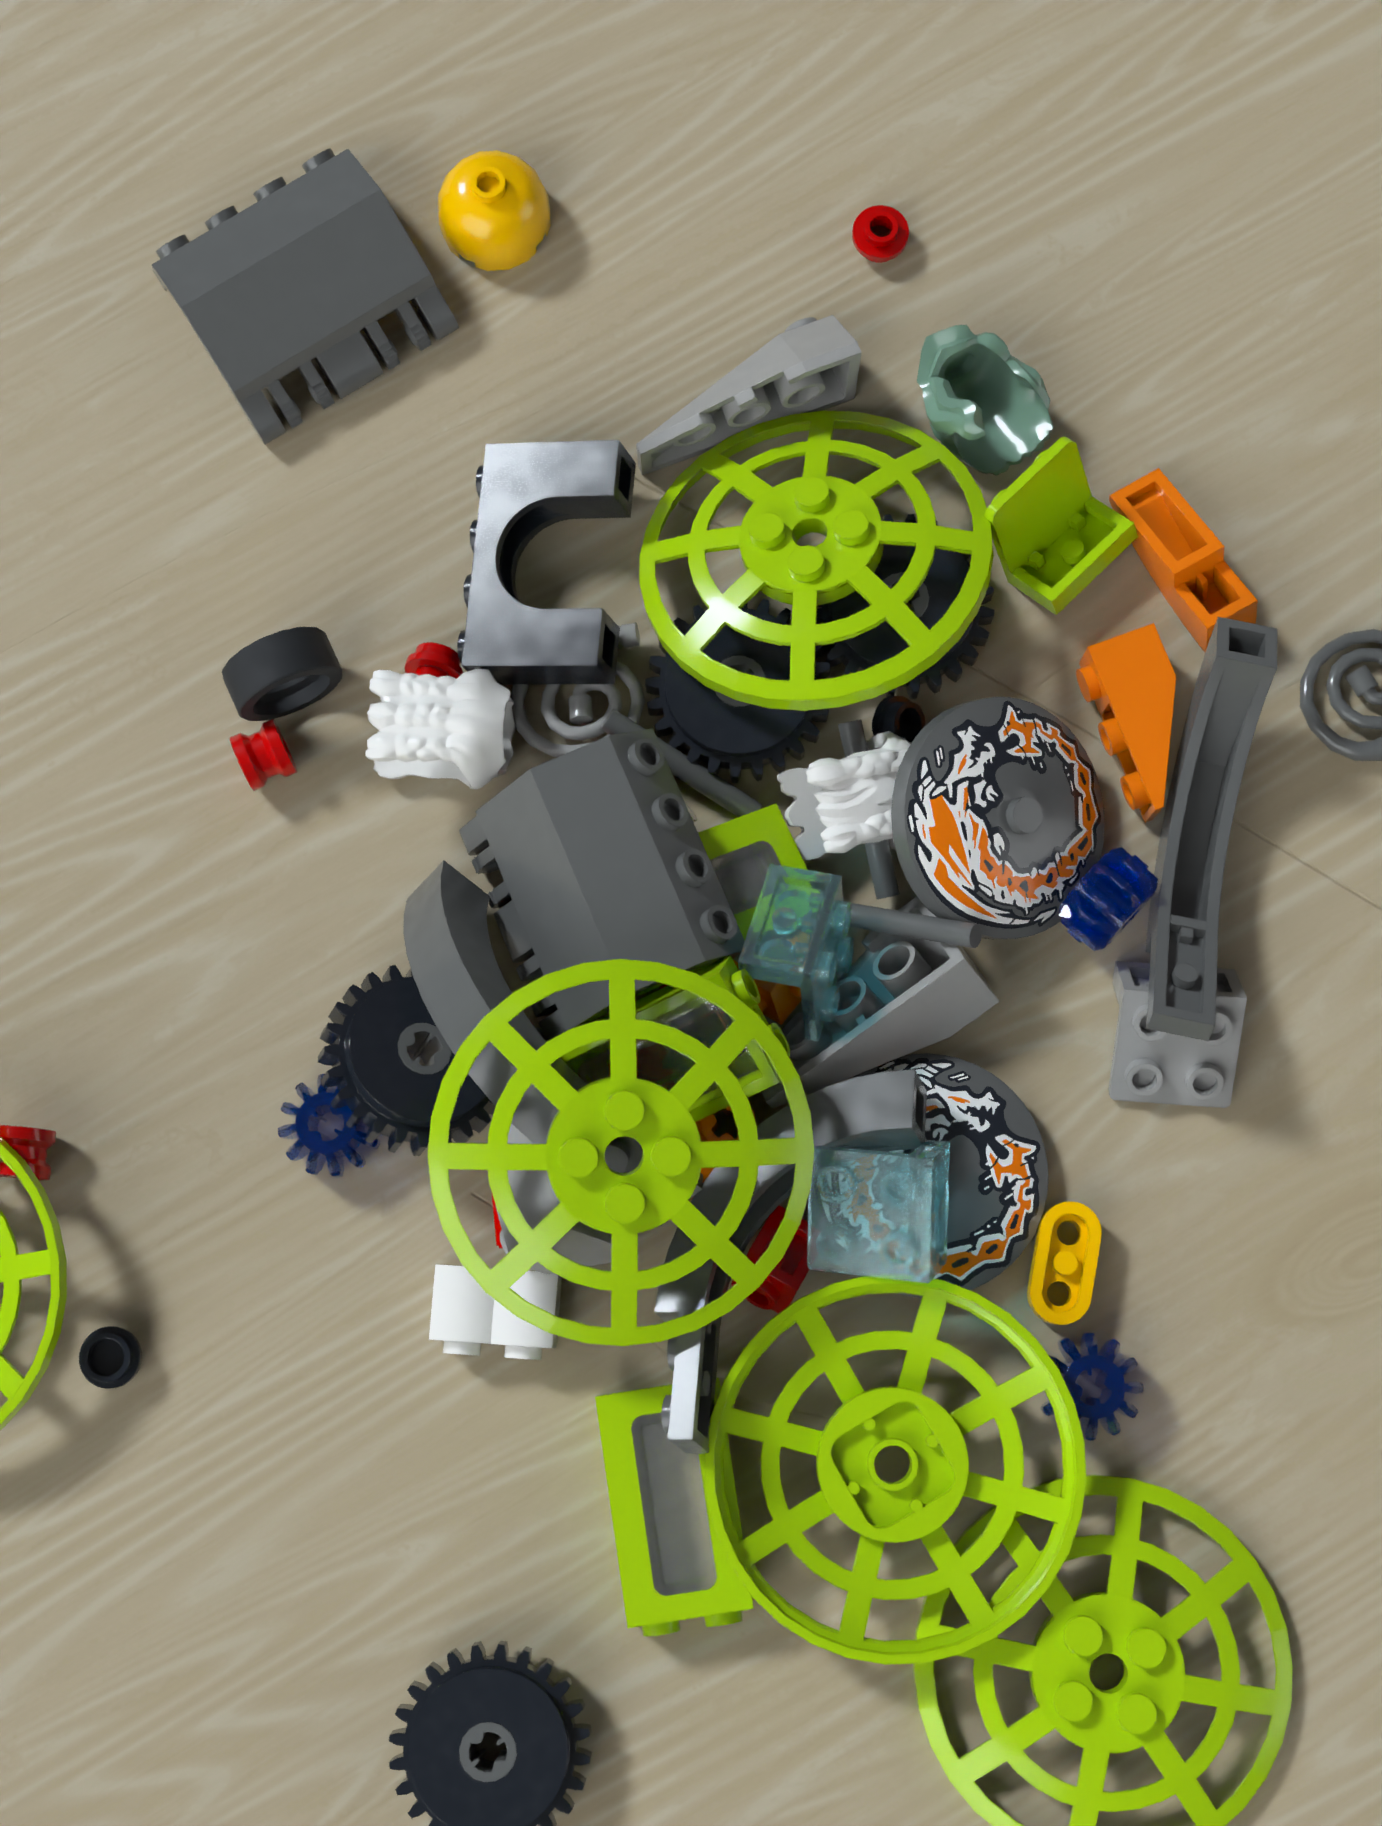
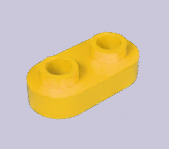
M1068 1201L1052 1206L1042 1215L1037 1228L1027 1287V1299L1034 1314L1049 1324L1065 1325L1073 1323L1083 1317L1091 1304L1102 1229L1096 1214L1084 1204ZM1062 1222L1072 1223L1078 1231L1077 1240L1072 1245H1065L1058 1239L1057 1229ZM1054 1282L1062 1283L1068 1291V1298L1061 1306L1053 1305L1047 1297L1048 1287Z

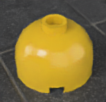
M479 151L460 160L445 176L438 194L439 226L450 251L458 258L461 255L465 260L474 262L476 268L485 271L509 270L529 261L536 254V246L543 240L545 233L547 237L551 226L548 194L536 170L520 157L502 151Z

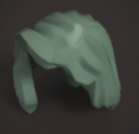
M955 325L926 337L921 350L917 383L923 391L926 414L933 434L941 441L942 445L960 461L978 472L990 473L995 476L1007 472L1010 465L1020 464L1024 457H1031L1033 452L1039 451L1044 447V442L1050 439L1049 433L1054 429L1048 412L1050 398L1043 379L1034 368L1012 356L1005 342L995 333L984 332L975 335L967 325Z

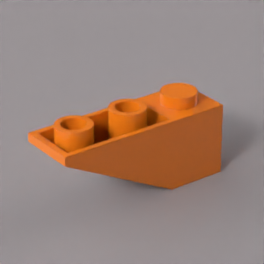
M1154 623L1088 646L1079 662L1080 668L1076 670L1077 682L1083 697L1087 702H1095L1103 721L1098 724L1102 744L1110 756L1117 755L1125 776L1120 778L1124 797L1132 810L1139 808L1145 823L1153 820L1164 807L1176 686V674Z

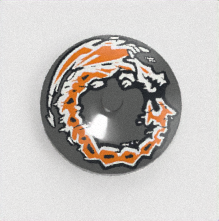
M990 697L968 701L943 711L933 718L914 738L900 764L894 784L891 821L898 860L912 890L936 917L979 924L982 928V939L995 940L1029 937L1041 933L1063 920L1078 905L1091 885L1101 858L1105 830L1104 805L1099 781L1092 762L1076 736L1056 716L1040 706L1017 698Z
M930 1053L904 1055L855 1075L853 1078L886 1071L916 1070L927 1090L924 1149L895 1150L866 1155L842 1163L812 1179L807 1204L815 1226L829 1234L825 1242L826 1246L848 1270L858 1277L865 1275L909 1274L944 1280L967 1290H972L1000 1275L1013 1264L1032 1240L1042 1218L1048 1193L1049 1177L1045 1146L1040 1131L1025 1104L1011 1088L989 1071L971 1062L947 1055ZM894 1293L908 1297L922 1298V1296L907 1293Z

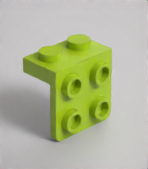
M1065 436L1058 439L1049 449L1041 452L1024 473L1007 489L1000 491L994 497L985 512V518L991 523L992 540L1008 583L1055 615L1060 613L1138 538L1134 522L1092 496L1077 444Z

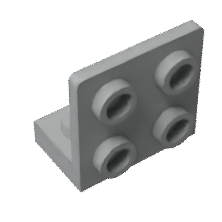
M1115 961L1112 983L1119 1004V1014L1108 1088L1110 1098L1120 1101L1227 1108L1231 1104L1247 997L1235 969L1217 968L1215 1027L1209 1041L1146 1029L1150 963Z

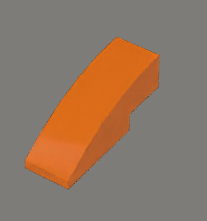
M1159 468L1109 495V502L1113 510L1134 522L1138 538L1132 542L1134 549L1169 605L1204 652H1206L1217 617L1256 624L1258 600L1224 561L1225 546Z

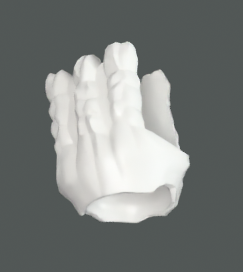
M474 669L464 672L457 679L451 676L436 677L429 674H399L391 670H377L373 672L369 689L380 696L382 702L370 704L369 711L367 712L369 722L379 731L367 740L368 749L365 756L370 760H374L375 765L373 769L378 772L379 776L388 779H400L406 776L437 779L453 778L459 779L469 786L470 789H480L493 778L506 773L513 756L511 741L516 729L512 710L514 701L510 698L511 692L497 683L489 670Z
M889 731L876 734L866 742L868 751L856 752L840 760L833 758L818 759L810 763L808 768L789 769L777 775V781L781 783V792L794 798L792 804L785 811L784 819L789 827H800L801 833L794 838V841L803 860L816 859L825 853H846L859 844L875 843L887 839L889 847L895 849L891 821L892 795L900 764L911 742Z

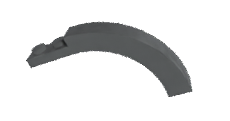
M1217 617L1204 655L1176 757L1155 864L1146 939V952L1151 953L1146 1029L1209 1041L1215 1027L1219 911L1226 854L1247 757L1266 696L1277 670V628Z
M443 860L407 898L404 910L403 934L412 975L422 1000L436 1027L455 1055L460 1045L481 1019L512 992L503 978L490 944L487 929V909L490 896ZM523 1011L508 1022L535 1050L546 1043ZM489 1042L475 1059L468 1074L496 1106L504 1088L517 1071V1068ZM558 1058L551 1064L576 1091L588 1085L561 1058ZM531 1084L514 1113L512 1124L533 1144H546L550 1125L558 1109ZM618 1137L609 1143L605 1151L607 1166L619 1173L632 1171L639 1165L642 1158L641 1145L631 1137ZM700 1173L697 1186L690 1199H692L702 1189V1173Z
M915 1069L886 1071L851 1078L819 1089L806 1096L811 1112L814 1140L812 1179L842 1163L866 1155L895 1150L924 1149L927 1090ZM789 1105L757 1126L758 1139L795 1137L793 1116ZM795 1164L758 1166L757 1182L750 1205L737 1230L729 1239L742 1253L765 1219L791 1195ZM715 1167L703 1182L702 1189L691 1201L714 1226L721 1219L732 1198L739 1167ZM677 1227L668 1248L664 1264L683 1255L696 1245L679 1227ZM710 1258L701 1267L680 1279L658 1286L654 1312L665 1322L691 1314L728 1291L731 1277ZM722 1316L696 1331L668 1339L667 1359L669 1368L673 1371L672 1394L666 1395L663 1400L662 1426L664 1432L668 1434V1440L685 1453H709V1425L714 1408Z

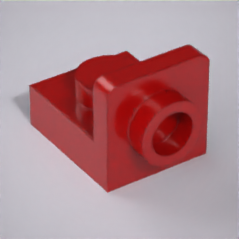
M780 1205L769 1215L746 1255L754 1264L768 1249L784 1218L786 1209ZM802 1219L783 1258L760 1287L750 1294L746 1300L758 1308L771 1309L777 1313L788 1307L829 1234ZM734 1280L731 1283L732 1286L736 1284Z

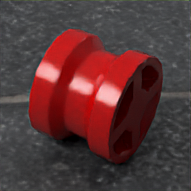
M274 718L262 723L260 731L251 735L238 733L229 738L238 763L253 791L265 787L268 778L280 774L288 777L298 772L288 745Z
M0 1125V1136L27 1162L37 1179L50 1180L51 1167L46 1162L47 1150L55 1144L56 1131ZM1 1160L0 1177L18 1178Z

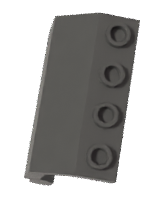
M331 148L320 152L302 165L306 174L289 184H286L283 177L269 182L253 194L258 201L257 203L240 213L237 212L234 206L220 211L205 222L209 231L189 242L185 234L169 241L156 251L160 260L152 264L154 274L164 290L169 291L182 310L264 445L286 433L282 423L261 391L264 388H267L291 428L301 424L303 420L298 406L288 396L279 380L294 371L299 370L308 385L311 396L323 409L335 403L311 362L314 358L340 399L384 374L376 357L360 333L361 330H364L379 357L389 370L400 364L398 352L390 339H387L378 321L394 311L405 327V332L413 345L417 346L420 351L432 345L427 332L409 301H412L430 333L437 341L459 329L458 323L438 290L430 271L382 190L349 149L336 156Z
M653 728L608 735L529 769L476 810L477 816L459 830L468 854L470 856L478 855L472 860L476 874L491 873L500 869L504 882L488 894L490 896L489 905L493 909L500 908L494 913V917L513 963L525 961L516 969L520 980L523 982L533 981L545 974L583 962L611 959L659 962L690 971L711 965L729 955L734 959L748 950ZM609 980L587 982L558 991L531 1005L536 1017L552 1013L539 1022L546 1042L571 1028L596 1021V1019L608 1013ZM635 980V995L659 984V982Z

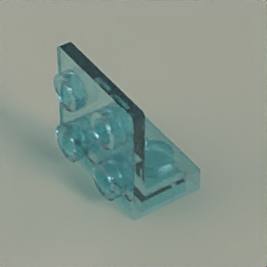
M770 864L738 960L739 970L745 969L753 979L800 987L806 1040L818 1042L824 1022L833 1023L838 1011L840 987L835 985L839 972L848 973L853 959L854 938L846 937L851 922L852 903L843 901L842 876Z
M925 1140L911 1154L815 1146L812 1182L808 1196V1268L814 1271L930 1283L947 1262L950 1142Z

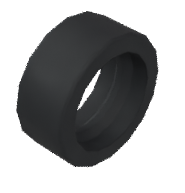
M296 627L281 630L244 647L228 660L222 669V675L239 716L248 721H267L297 712L321 700L334 690L341 681L342 668L324 631L317 627Z

